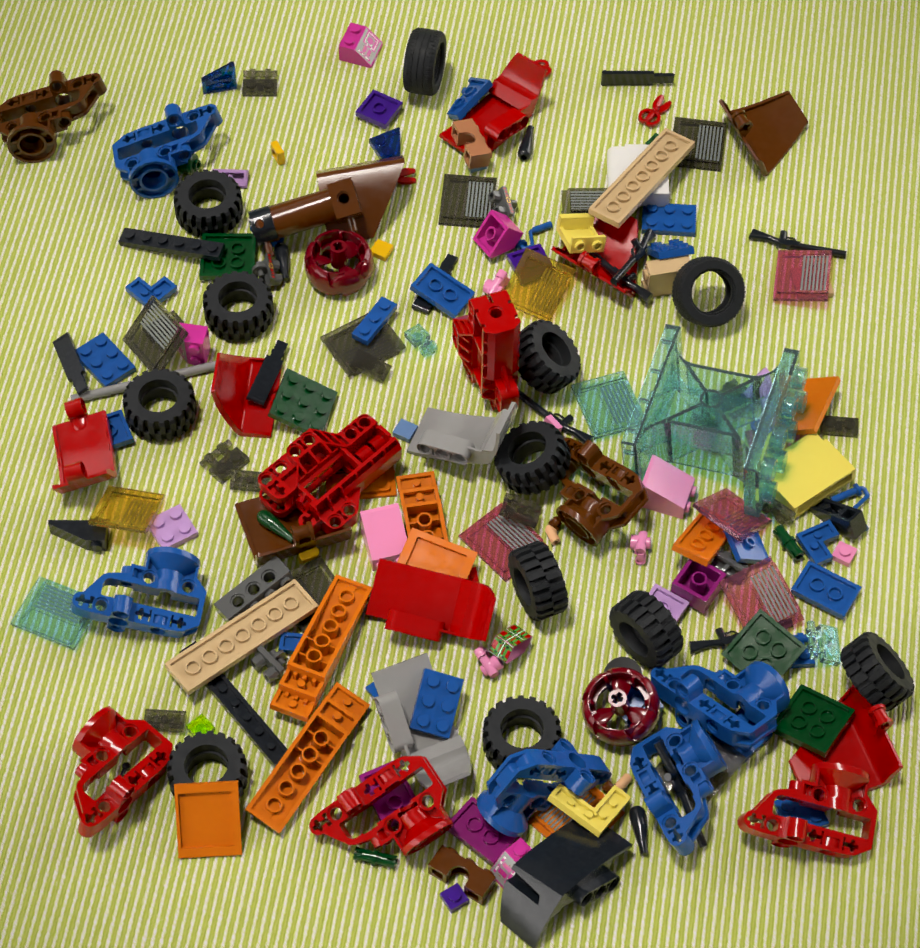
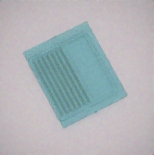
M624 371L571 385V389L594 440L648 424Z
M39 576L10 624L75 650L92 619L78 616L71 611L72 598L79 591Z

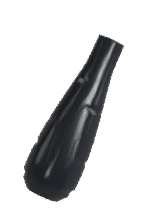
M532 125L527 127V131L518 149V157L521 160H528L532 155L534 131Z
M279 242L274 246V254L276 260L280 263L279 269L283 281L287 282L290 280L289 250L285 243Z
M634 806L629 812L631 826L639 846L640 855L647 856L649 853L647 847L646 811L641 806Z

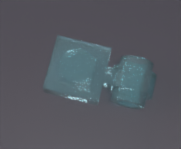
M420 324L404 332V337L415 348L420 346L419 351L422 356L429 357L436 352V343L433 340L429 341L430 334Z

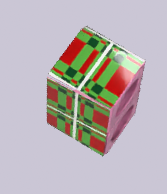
M514 624L495 636L488 651L507 664L526 651L532 636Z

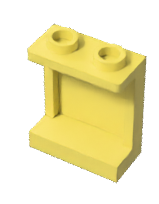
M588 213L559 214L556 230L569 253H582L583 251L589 253L604 252L607 238L605 235H598L594 229V216Z

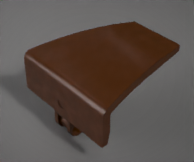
M789 91L731 111L723 99L719 100L725 116L763 176H768L774 170L808 124L807 118Z
M404 156L365 161L357 164L352 163L347 166L316 171L319 191L327 189L326 184L351 177L364 216L355 219L358 229L355 233L361 235L365 240L375 236L405 164ZM344 198L341 203L346 204L349 198ZM336 221L325 225L326 231L339 229L348 232L350 230L348 222L339 224Z
M268 495L262 496L265 499H270ZM259 497L235 504L243 532L257 567L264 565L274 556L281 560L315 547L319 549L351 539V526L326 534L321 529L314 535L310 521L299 526L298 520L303 513L299 508H296L283 518L276 517L292 534L294 543H290L257 521L258 512L268 510L260 502ZM277 505V509L284 510V506L280 507L279 505Z

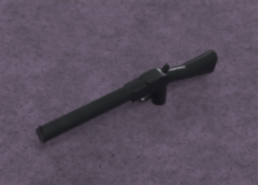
M646 229L641 243L637 238L631 240L634 246L631 249V256L611 278L610 282L613 285L617 286L619 280L630 268L646 255L647 245L656 237L652 229Z
M753 229L749 235V239L766 241L775 244L776 248L801 250L842 257L844 259L846 257L847 251L800 243V241H796L793 237H787V231L785 230L780 231L779 238Z
M597 252L589 253L593 258L601 259V266L612 277L620 270L615 266L613 267ZM635 272L626 273L618 283L622 287L626 286L636 292L647 303L652 298L653 293L632 282V280L637 278Z
M519 390V399L543 418L552 415L563 426L561 433L564 431L571 434L583 444L587 440L592 441L593 436L569 426L574 420L572 415L568 414L564 418L559 413L553 414L550 411L548 412Z
M790 618L778 622L784 628L793 627ZM722 627L717 628L715 632L719 639L689 641L690 655L708 648L722 647V650H724L739 633L736 631L725 633ZM735 633L734 635L726 636L727 634Z
M660 739L653 745L668 773L664 774V780L671 781L687 815L693 810L687 795L688 793L681 774L670 759L663 739ZM701 830L696 838L700 848L708 845Z

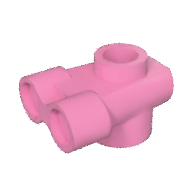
M499 269L494 280H486L483 285V292L488 296L490 293L505 290L510 282V279L507 277L508 273Z
M640 531L638 535L631 534L630 550H635L637 555L635 562L638 565H644L647 557L646 550L651 549V537H648V532Z
M483 646L474 650L477 659L482 663L480 669L485 676L489 675L491 678L500 674L499 670L504 668L502 661L495 655L491 656L487 648Z

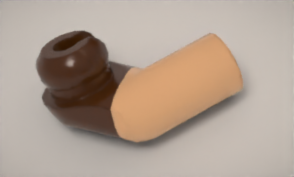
M558 516L550 519L545 528V532L552 545H556L561 541L557 532L562 521Z
M625 773L614 785L624 790L632 781L631 775ZM607 781L602 786V789L608 793L614 785L611 781Z

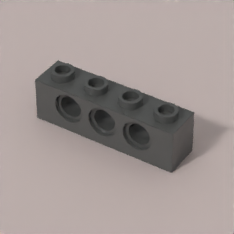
M274 556L215 602L214 606L217 613L226 623L292 581L291 571L277 556Z

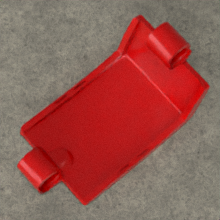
M82 397L65 402V411L70 421L52 426L60 485H52V489L61 494L117 477L107 412L102 410L88 415Z

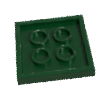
M202 233V240L224 243L226 248L220 262L200 259V280H214L217 277H222L224 273L231 274L232 271H237V273L247 271L248 274H252V267L255 265L257 243L253 233Z
M287 368L267 416L302 433L306 432L309 428L323 431L338 392Z
M760 608L721 655L740 671L744 670L754 661H762L774 668L783 677L804 653L807 646Z
M801 684L790 699L788 708L783 710L777 717V727L773 733L825 758L854 717L855 709Z

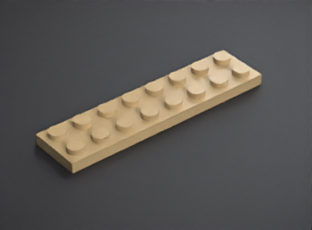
M665 128L589 207L588 214L620 228L695 147V141Z
M293 579L164 663L165 668L183 690L190 695L257 651L256 648L260 645H266L316 612L319 605Z

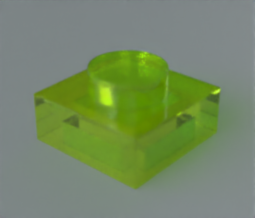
M203 714L186 725L187 730L192 736H195V733L200 731L202 734L207 733V731L215 732V727Z

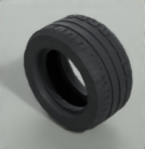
M418 27L411 32L403 66V86L408 93L433 96L438 92L446 59V36L442 31Z
M711 256L697 257L685 263L674 278L672 286L674 306H676L675 308L678 310V313L685 320L703 327L724 325L733 320L736 314L739 313V310H741V306H743L746 293L744 279L739 270L725 259ZM713 271L723 279L725 297L716 309L703 312L693 302L692 287L695 280L701 274Z

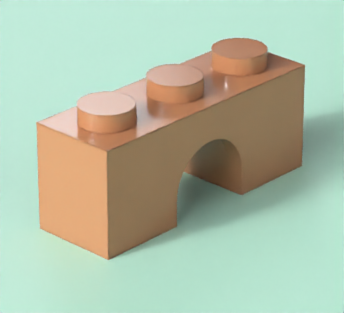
M473 118L453 121L451 136L457 146L465 145L463 158L468 168L475 169L489 166L492 151L488 148L486 140L481 135L479 127L475 124Z

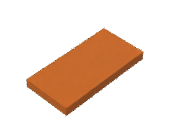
M839 376L805 379L781 429L783 436L817 433L840 384Z
M703 508L676 540L671 550L707 567L728 541L724 529L726 528L725 526L733 522L723 526L721 524L729 520L719 523V521L725 518Z

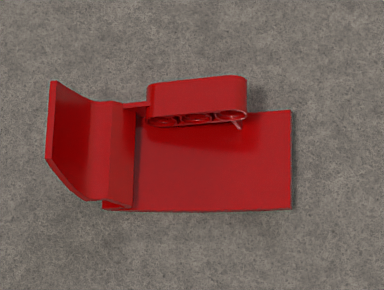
M519 52L516 53L501 75L494 79L493 86L489 89V94L461 120L473 118L475 124L479 127L481 135L484 136L488 148L493 152L509 137L524 129L528 124L529 118L532 116L539 99L547 68ZM452 126L439 134L440 138L464 153L465 145L457 146L451 136Z
M379 558L365 614L386 619L384 629L431 641L440 642L442 633L486 642L496 597L488 585L481 584L480 582Z

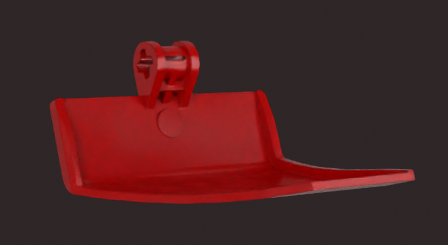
M630 216L620 228H617L595 217L594 229L598 235H605L607 238L604 252L597 253L613 267L621 269L631 256V249L634 247L631 240L634 238L638 239V220ZM557 246L552 247L551 250L562 258L628 297L634 298L636 296V292L630 288L622 287L619 283L615 286L610 282L612 276L601 266V259L593 258L587 251L569 253L566 246L562 249ZM638 261L630 268L627 274L635 272L637 275Z
M217 353L211 394L220 414L239 436L271 438L274 419L267 415L279 388L282 368L264 406L246 400V397L265 358Z
M852 685L838 702L855 709V715L827 756L824 758L801 746L788 761L797 781H801V779L809 781L811 766L815 763H840L867 772L870 775L869 792L888 784L903 768L900 758L886 732L893 725V721L886 713L885 704L873 706ZM814 792V798L819 801L818 794Z

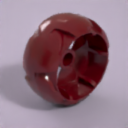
M334 229L323 232L315 238V241L310 242L305 252L304 263L307 278L311 281L314 288L326 295L348 296L360 291L372 276L374 269L373 252L367 241L353 231L349 230L347 232ZM355 256L359 259V263L356 265V268L352 269L347 266V259ZM331 263V266L339 270V273L326 271L319 266Z
M615 667L608 669L607 672L599 673L590 681L582 696L581 710L586 726L598 740L608 745L624 747L634 745L651 734L660 717V700L655 686L646 676L634 669ZM631 685L633 689L639 690L645 700V709L630 707L627 695ZM613 688V691L608 696L611 708L598 709L596 705L599 696L608 689L610 691ZM616 714L618 716L627 715L632 724H630V728L615 730L609 728L607 723Z

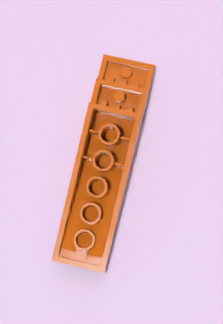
M434 471L396 476L407 538L413 527L448 541Z
M336 574L287 663V669L278 684V690L270 703V709L308 722L369 599L372 587Z
M336 682L245 810L280 834L367 711L370 704Z

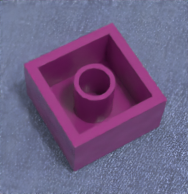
M689 559L673 580L670 592L690 602L689 606L704 614L724 587L726 573L710 564L706 567Z

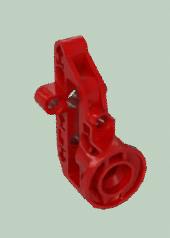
M107 706L92 716L76 736L72 745V751L82 759L80 760L81 764L75 770V774L80 780L77 782L73 800L79 817L78 833L86 838L93 837L110 822L119 823L128 813L130 805L167 771V762L170 760L169 755L173 744L145 720L125 719L112 707ZM143 741L148 742L155 748L124 776L118 775L110 783L109 787L106 786L105 792L98 799L93 800L85 793L88 786L94 780H99L117 764L122 752L125 756L128 755Z
M402 756L387 764L356 787H351L336 797V801L311 819L309 828L315 835H328L348 845H361L371 841L375 849L384 844L387 846L395 840L406 857L438 839L451 829L454 823L444 809L447 788L427 757ZM404 762H409V763H410V764L408 765V769H409V770H404V769H403V770L399 771V769H402L403 767H405V763H404ZM422 769L425 770L433 782L430 787L412 798L408 805L398 808L379 821L377 826L369 832L362 833L356 838L350 835L345 827L346 822L355 816H359L360 813L373 806L375 802ZM370 786H378L373 790L375 794L369 793L371 790ZM429 795L434 799L431 807H428L425 803V799ZM337 808H340L342 811L340 819H336L334 816ZM395 819L399 822L397 831H393L391 828V823ZM319 822H326L324 825H322L323 829H318V827L320 826Z
M831 762L815 763L811 766L809 781L801 779V781L791 780L789 781L788 789H777L766 794L752 810L738 817V827L751 835L772 840L771 844L777 847L789 848L795 846L845 859L872 849L878 813L867 795L870 775L862 769L845 764ZM814 792L818 794L819 801L814 798ZM775 799L783 801L787 799L798 802L801 806L824 812L836 810L838 816L863 823L861 837L808 823V820L775 815L773 814ZM853 802L857 804L858 811L854 810ZM767 822L772 824V831L767 828Z

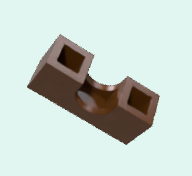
M442 845L428 864V873L445 884L454 875L460 874L465 876L468 881L464 886V893L480 905H483L496 886V876H494L492 871L480 868L472 859H465L451 847L447 848Z

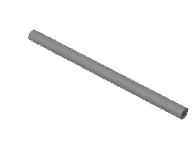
M216 361L174 371L179 372L180 376L184 375L185 377L215 370ZM130 381L89 390L80 396L72 394L70 395L71 400L82 397L84 401L122 393L127 389L126 386Z

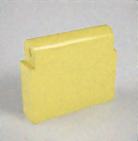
M817 433L805 435L757 466L759 476L766 483L765 488L794 519L809 510L810 507L821 502L822 499L829 497L853 481L856 471L853 465L827 439L822 440Z

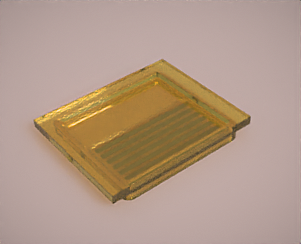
M526 248L506 287L511 303H513L515 309L539 320L551 321L576 270Z
M108 486L88 520V525L146 534L162 507L165 494Z

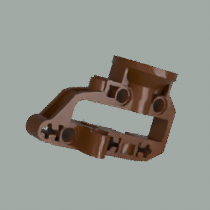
M54 70L49 74V86L20 94L1 104L0 134H2V140L7 144L11 155L27 163H38L49 159L55 153L57 147L56 133L68 130V126L71 125L72 121L85 116L97 99L107 91L100 74L92 73L67 80L62 71Z
M564 438L570 449L571 461L569 469L566 470V475L563 479H560L564 487L559 494L566 502L556 509V514L563 524L578 538L591 546L597 547L609 530L626 526L647 503L649 497L639 476L629 468L603 455L595 443L587 440L583 444L572 438ZM579 469L587 473L588 477L593 479L598 485L604 487L606 484L629 498L619 506L605 497L599 499L594 491L578 482H572L569 478Z

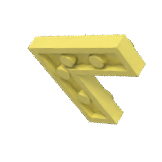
M560 783L547 800L595 836L599 837L628 804L631 796L614 785L594 808Z

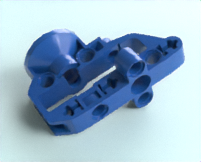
M168 104L164 109L165 120L123 135L112 145L115 167L120 171L121 178L129 181L131 189L143 198L155 199L170 194L177 187L179 181L177 166L188 163L193 153L204 148L216 127L223 122L216 105L208 104L182 113L177 104Z
M167 546L150 548L146 552L143 566L131 564V566H123L121 573L103 574L84 592L74 594L71 602V611L87 619L108 623L107 628L114 632H124L125 628H131L173 638H181L196 633L200 625L207 593L198 580L200 560L188 551ZM149 578L153 583H146L143 579ZM119 585L132 588L133 591L159 596L160 592H167L171 594V600L196 605L195 616L134 603L133 598L126 595H115V598L101 595V591L104 586L118 587ZM188 587L192 592L187 593L183 588ZM101 605L105 610L99 611L96 609V606Z
M754 661L737 675L732 674L726 669L713 672L697 665L668 669L656 667L651 670V682L655 686L659 698L675 708L676 721L682 728L698 719L707 731L733 746L751 748L775 731L777 727V714L788 708L790 702L789 690L783 678L774 668L762 661ZM706 688L714 693L718 699L734 710L740 706L745 711V717L754 722L755 725H750L704 694L703 689Z
M695 719L683 729L665 727L632 748L630 760L633 775L645 796L644 801L647 807L657 819L670 844L682 856H687L693 852L695 847L694 841L709 818L706 797L712 794L714 790L709 779L719 772L728 769L719 750L698 719ZM660 739H663L670 756L677 764L676 767L693 794L695 808L683 817L651 759V756L657 752L653 744Z
M560 738L551 750L525 749L509 755L487 781V790H484L478 796L477 807L484 819L497 831L507 836L520 837L528 829V819L536 810L546 811L552 805L547 799L560 783L577 796H583L593 787L607 782L612 774L601 757L579 754L568 740ZM517 778H527L522 782L523 785L519 784L516 780ZM538 780H548V781H558V782L543 783V781H538Z

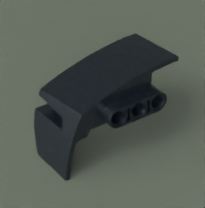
M575 820L570 821L536 845L512 866L511 869L515 872V875L506 880L502 892L501 922L529 946L537 948L549 921L564 906L574 901L579 906L584 907L615 889L620 881V877L609 868L613 859L632 848L633 844L609 827L597 837Z

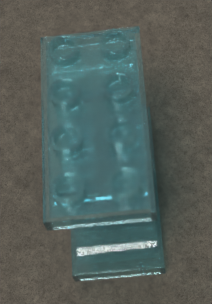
M666 324L621 441L623 466L635 472L643 481L651 457L655 455L668 463H676L734 476L743 482L744 514L760 517L764 503L773 505L775 501L778 482L773 480L776 473L783 474L785 471L788 451H784L786 442L794 443L798 428V421H795L794 418L796 413H804L807 403L808 392L803 390L807 381L808 368L800 367V351L784 348L779 365L764 375L752 376L693 364L683 359L681 327Z

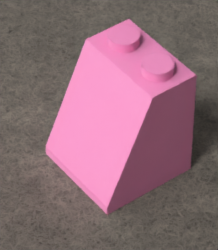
M652 455L642 481L649 497L643 508L683 519L685 512L689 513L691 507L690 497L694 498L697 487L694 486L695 478L661 458Z
M395 503L360 511L361 534L372 570H377L379 558L397 562L407 540L399 504Z

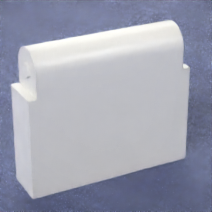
M625 144L624 147L614 146L607 150L608 187L648 145ZM668 176L640 206L657 205L665 207V205H668Z

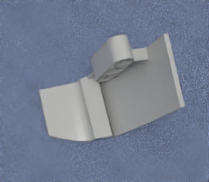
M511 402L508 410L503 409L496 417L465 415L428 407L412 438L407 453L450 461L461 465H466L467 463L490 464L517 413L516 402Z
M424 653L372 672L371 675L379 695L374 698L391 751L394 754L401 752L402 756L427 757L444 785L470 776L471 761L461 736L458 735L454 723L449 739L409 729L423 670L425 668L433 670L428 654ZM424 769L414 775L416 780L425 789L433 784Z

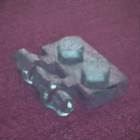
M808 621L806 636L809 640L807 650L810 653V659L816 660L819 655L820 663L838 666L841 663L838 628L824 624L815 627L814 621Z

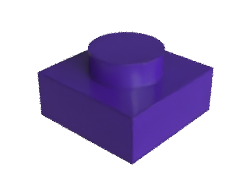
M458 883L440 893V898L450 913L469 903V898Z

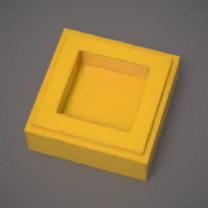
M278 141L271 142V153L278 165L285 164L284 151Z
M377 239L371 248L373 257L386 261L393 251L394 245Z
M315 547L299 553L297 557L299 564L317 559L319 550Z

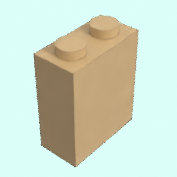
M689 255L646 261L645 269L642 270L644 280L641 281V287L653 293L652 297L673 294L674 278L679 269L690 261Z

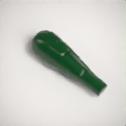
M268 510L258 512L257 521L262 526L285 538L290 543H294L292 534Z

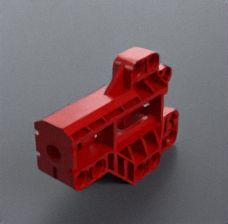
M506 289L490 293L488 298L486 295L469 299L468 315L452 319L453 342L458 355L462 359L471 383L477 382L482 398L488 399L492 409H497L498 412L503 409L508 410L511 402H516L519 409V390L517 385L519 379L518 363L520 356L521 320L513 303H511V298Z
M368 414L358 416L337 434L309 428L287 447L284 455L260 473L258 476V485L261 489L259 500L272 514L279 518H283L294 509L299 508L303 513L298 520L299 526L310 521L314 535L321 529L326 534L346 529L349 526L353 527L358 521L360 493L402 458V448L399 441L392 437L383 426L378 425V422ZM279 466L286 468L281 473L276 471V468ZM339 469H342L347 474L345 478L318 500L310 494ZM264 478H270L272 480L269 481L267 485L261 482ZM265 493L270 499H265L262 495ZM277 505H279L280 507L284 506V510H278Z

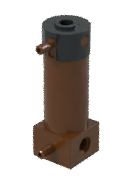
M351 177L326 184L327 189L248 211L251 230L258 245H264L266 253H271L272 257H274L272 242L309 229L338 221L339 224L348 222L350 231L357 232L355 219L364 216ZM344 198H349L346 204L341 203Z

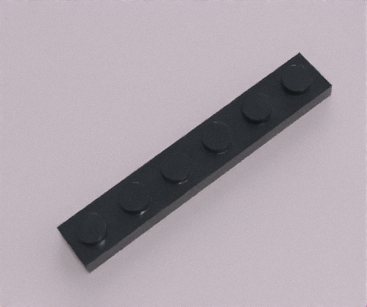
M124 228L118 241L120 246L219 262L226 248L225 244L220 242Z

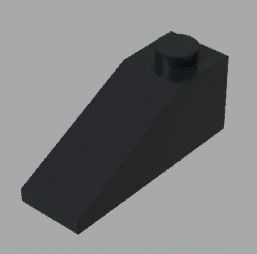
M828 498L822 499L821 502L810 507L808 510L823 522L830 519L839 534L854 540L867 529L862 510Z
M48 520L51 534L86 550L94 552L107 551L109 539L107 520Z

